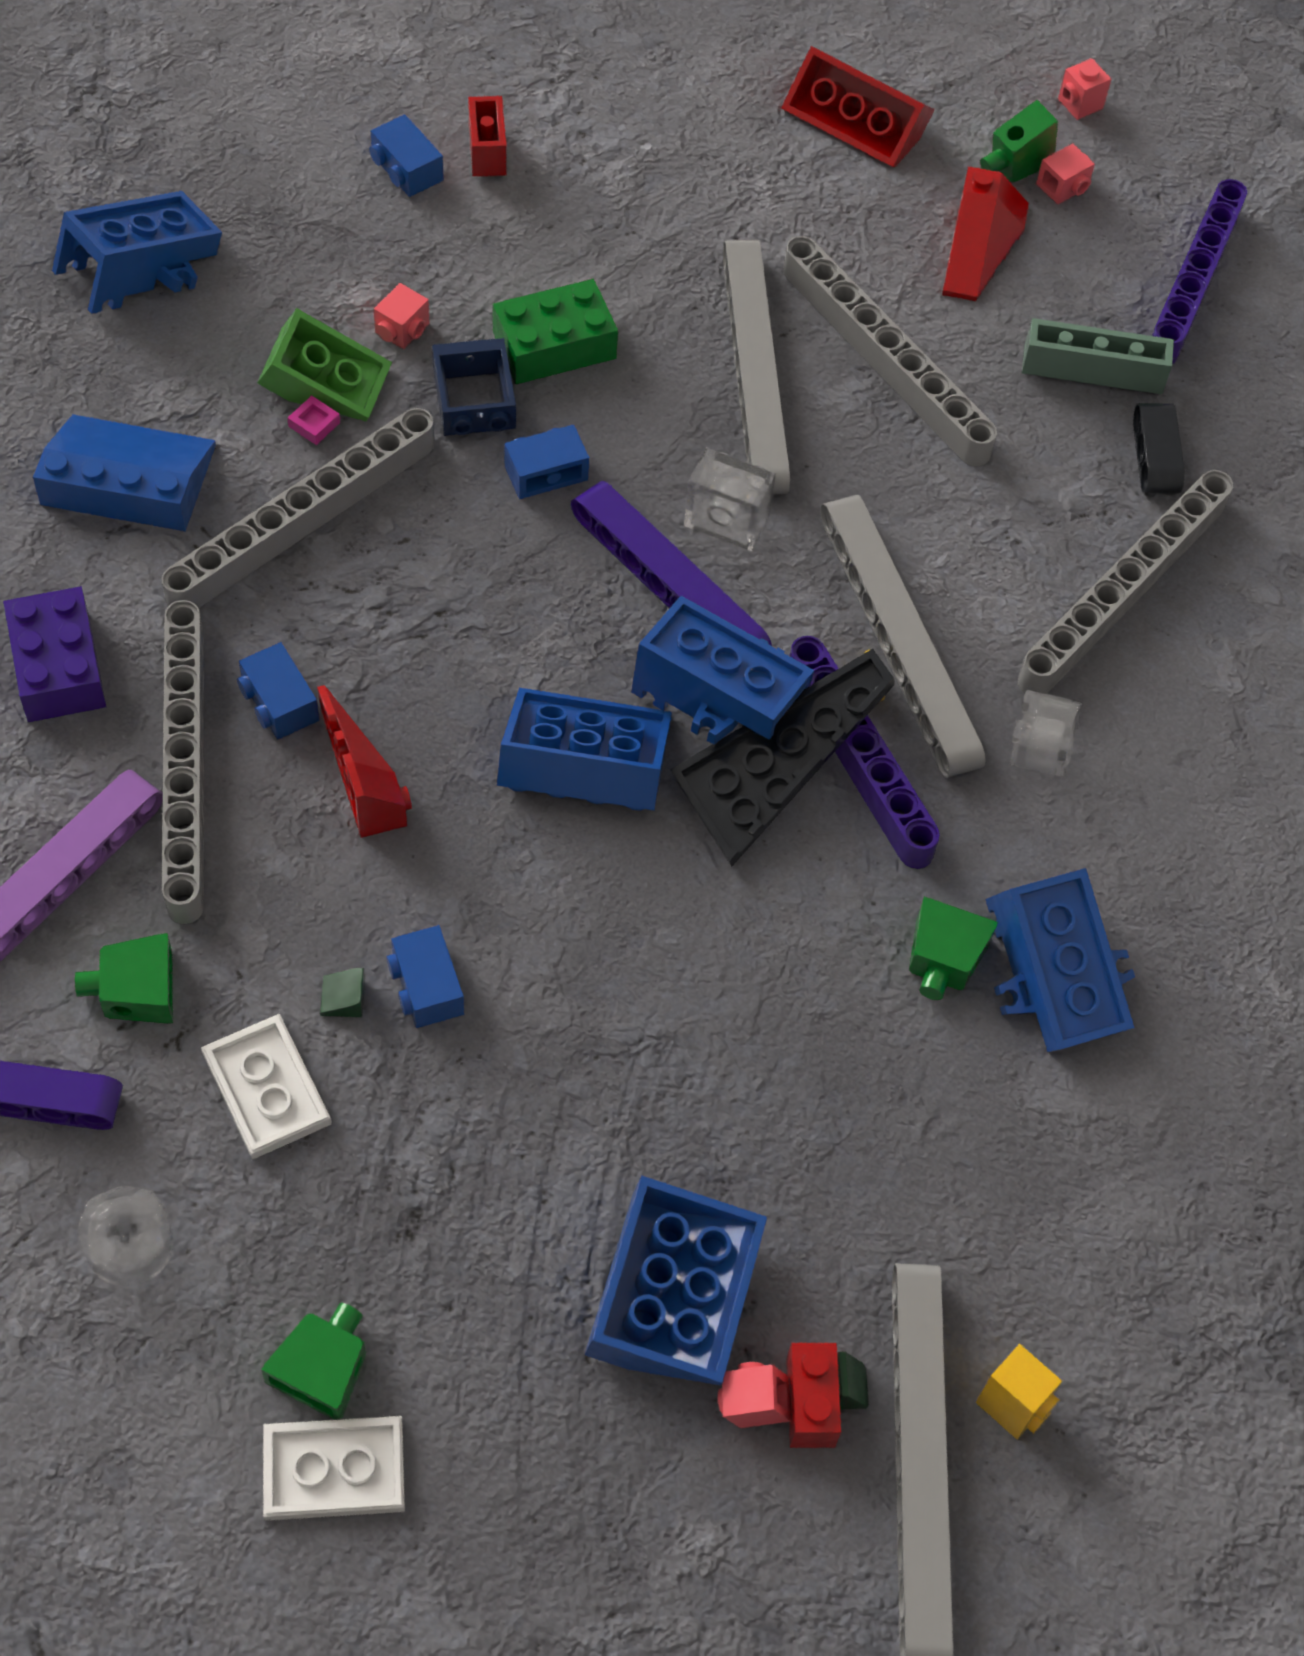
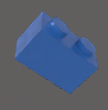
M405 114L370 130L371 146L369 147V152L372 160L377 166L381 165L389 174L392 183L396 187L400 186L409 197L444 181L443 155Z
M574 424L562 428H553L544 433L520 437L511 442L504 443V466L519 500L588 481L589 456Z
M282 642L239 660L241 677L237 678V683L240 691L246 700L253 699L257 706L254 707L259 723L264 729L270 727L277 740L320 721L317 699Z
M440 925L391 938L393 954L387 955L386 959L392 979L400 978L403 987L402 991H398V997L404 1016L412 1014L415 1027L420 1028L464 1015V996Z

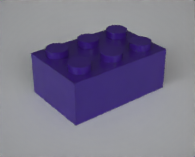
M82 586L4 600L3 604L19 696L27 722L106 708L94 638Z

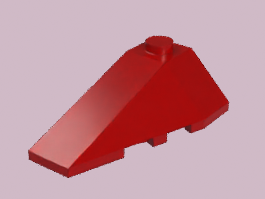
M968 166L942 295L977 301L994 276L995 270L1001 261L1006 259L1015 241L1019 240L1024 233L1029 203L1001 172Z
M325 685L317 687L320 711L360 838L406 827V811L412 809L407 787H399L395 772Z

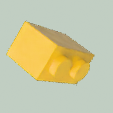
M1019 1344L990 1376L976 1404L1014 1438L1018 1439L1026 1429L1034 1434L1050 1416V1412L1060 1401L1054 1393L1062 1383V1380Z

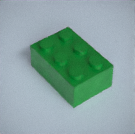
M594 278L493 303V334L495 339L504 338L510 373L516 385L617 359L618 329Z

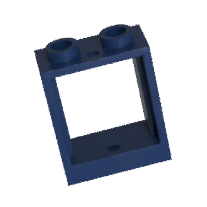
M504 338L432 345L433 372L444 436L516 429V402ZM497 374L502 402L450 407L446 384L447 378Z

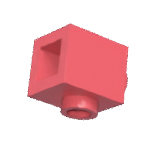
M1092 58L1065 69L1058 100L1077 120L1104 108L1111 78Z
M1072 143L1042 159L1036 184L1056 204H1060L1075 195L1083 194L1089 188L1095 164Z
M399 283L374 308L375 333L386 342H392L405 349L413 339L416 340L423 334L426 326L430 323L429 299Z
M759 1362L741 1363L738 1365V1370L726 1371L722 1388L718 1390V1405L723 1417L739 1428L790 1422L789 1376L773 1364L764 1365Z

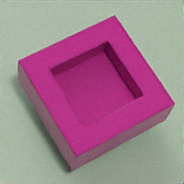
M313 396L309 397L287 417L288 427L315 445L340 424V414Z

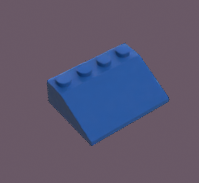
M72 415L45 446L33 475L39 503L48 507L186 532L216 447V441Z
M519 688L501 742L497 786L508 787L518 792L528 790L547 793L555 798L572 797L585 799L593 804L610 803L622 805L632 810H655L672 712Z
M641 1176L632 1195L585 1356L628 1370L721 1385L767 1217Z

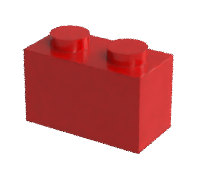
M502 96L468 97L472 177L506 176V134Z
M791 1343L786 1358L787 1375L790 1382V1448H835L841 1435L837 1343Z

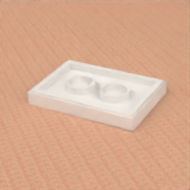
M280 1013L201 1047L202 1054L252 1160L332 1125L331 1117Z
M402 1416L263 1424V1517L265 1521L405 1512Z

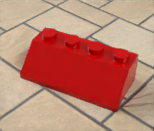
M813 46L810 47L781 107L785 111L893 168L918 143L935 110Z

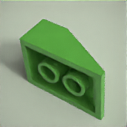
M296 308L281 328L257 384L290 402L302 405L309 397L313 396L340 415L367 421L392 362Z

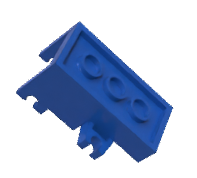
M183 191L67 211L63 214L52 271L55 275L66 273V266L71 261H74L72 266L76 271L86 269L88 258L93 257L98 265L88 311L91 314L101 312L103 303L110 299L108 305L112 309L122 307L124 296L154 290L156 279L173 292H180L183 283L188 286V289H194L198 276L188 261L217 255L222 231Z
M680 596L639 643L631 693L643 698L649 692L655 699L652 704L662 711L670 704L693 717L691 732L696 735L699 734V729L702 727L711 728L708 732L707 741L713 745L733 731L738 722L763 737L770 739L778 721L802 691L811 685L814 670L786 655L784 650L770 646L768 641L754 637L687 598Z
M1086 868L1015 887L985 899L988 911L995 913L998 922L995 930L996 937H1002L1012 973L1016 975L994 987L996 996L1004 994L1005 991L1010 992L1013 996L1011 1006L1005 1005L1000 1007L1002 1015L1031 1014L1036 1012L1047 1052L1061 1050L1135 1028L1122 988V984L1135 978L1133 969L1120 973L1116 968L1118 959L1129 958L1127 949L1111 950Z

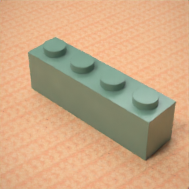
M1032 318L1024 345L1022 373L1163 394L1172 368L1174 339Z

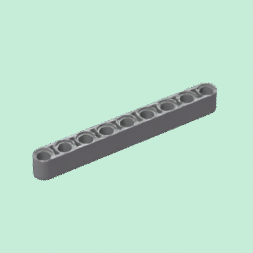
M797 236L790 239L786 245L783 274L786 279L963 462L971 466H982L988 463L997 436L995 425L815 241L805 236Z
M724 240L723 267L751 495L788 494L790 471L760 240Z
M413 408L404 412L170 566L162 575V585L167 607L175 601L188 600L200 608L430 454L435 446L433 416L430 412L421 408Z
M1210 470L1204 473L1027 652L1018 676V685L1023 693L1032 697H1041L1047 694L1223 513L1233 489V481L1227 473L1220 470Z
M854 495L821 504L820 514L824 529L941 774L945 778L983 768L986 759L982 743L862 498L859 495Z
M188 600L173 602L167 607L164 615L162 893L168 916L179 924L193 923L199 919L204 909V632L199 608L195 603ZM183 722H190V723H188V724H186V725H179L180 723H183ZM181 756H190L186 759H178ZM181 790H190L184 794H177ZM180 825H190L185 829H176ZM180 860H191L184 865L176 864ZM180 896H191L185 901H176Z
M895 1263L892 1274L900 1656H953L941 1269L939 1265Z

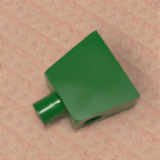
M1038 100L1034 101L995 130L993 133L992 152L980 159L981 168L1001 172L1013 183L1039 172L1042 159L1056 152L1058 120Z
M924 896L916 919L909 971L912 974L923 977L919 989L920 993L928 999L941 1000L947 986L957 990H964L990 946L998 922Z
M168 933L103 946L100 949L99 970L75 972L76 996H99L104 1017L109 1019L164 1024L173 1023V951Z
M340 1303L329 1322L314 1314H307L262 1367L261 1371L265 1384L334 1420H342L366 1356L364 1341L353 1335L363 1318L362 1313L346 1303Z

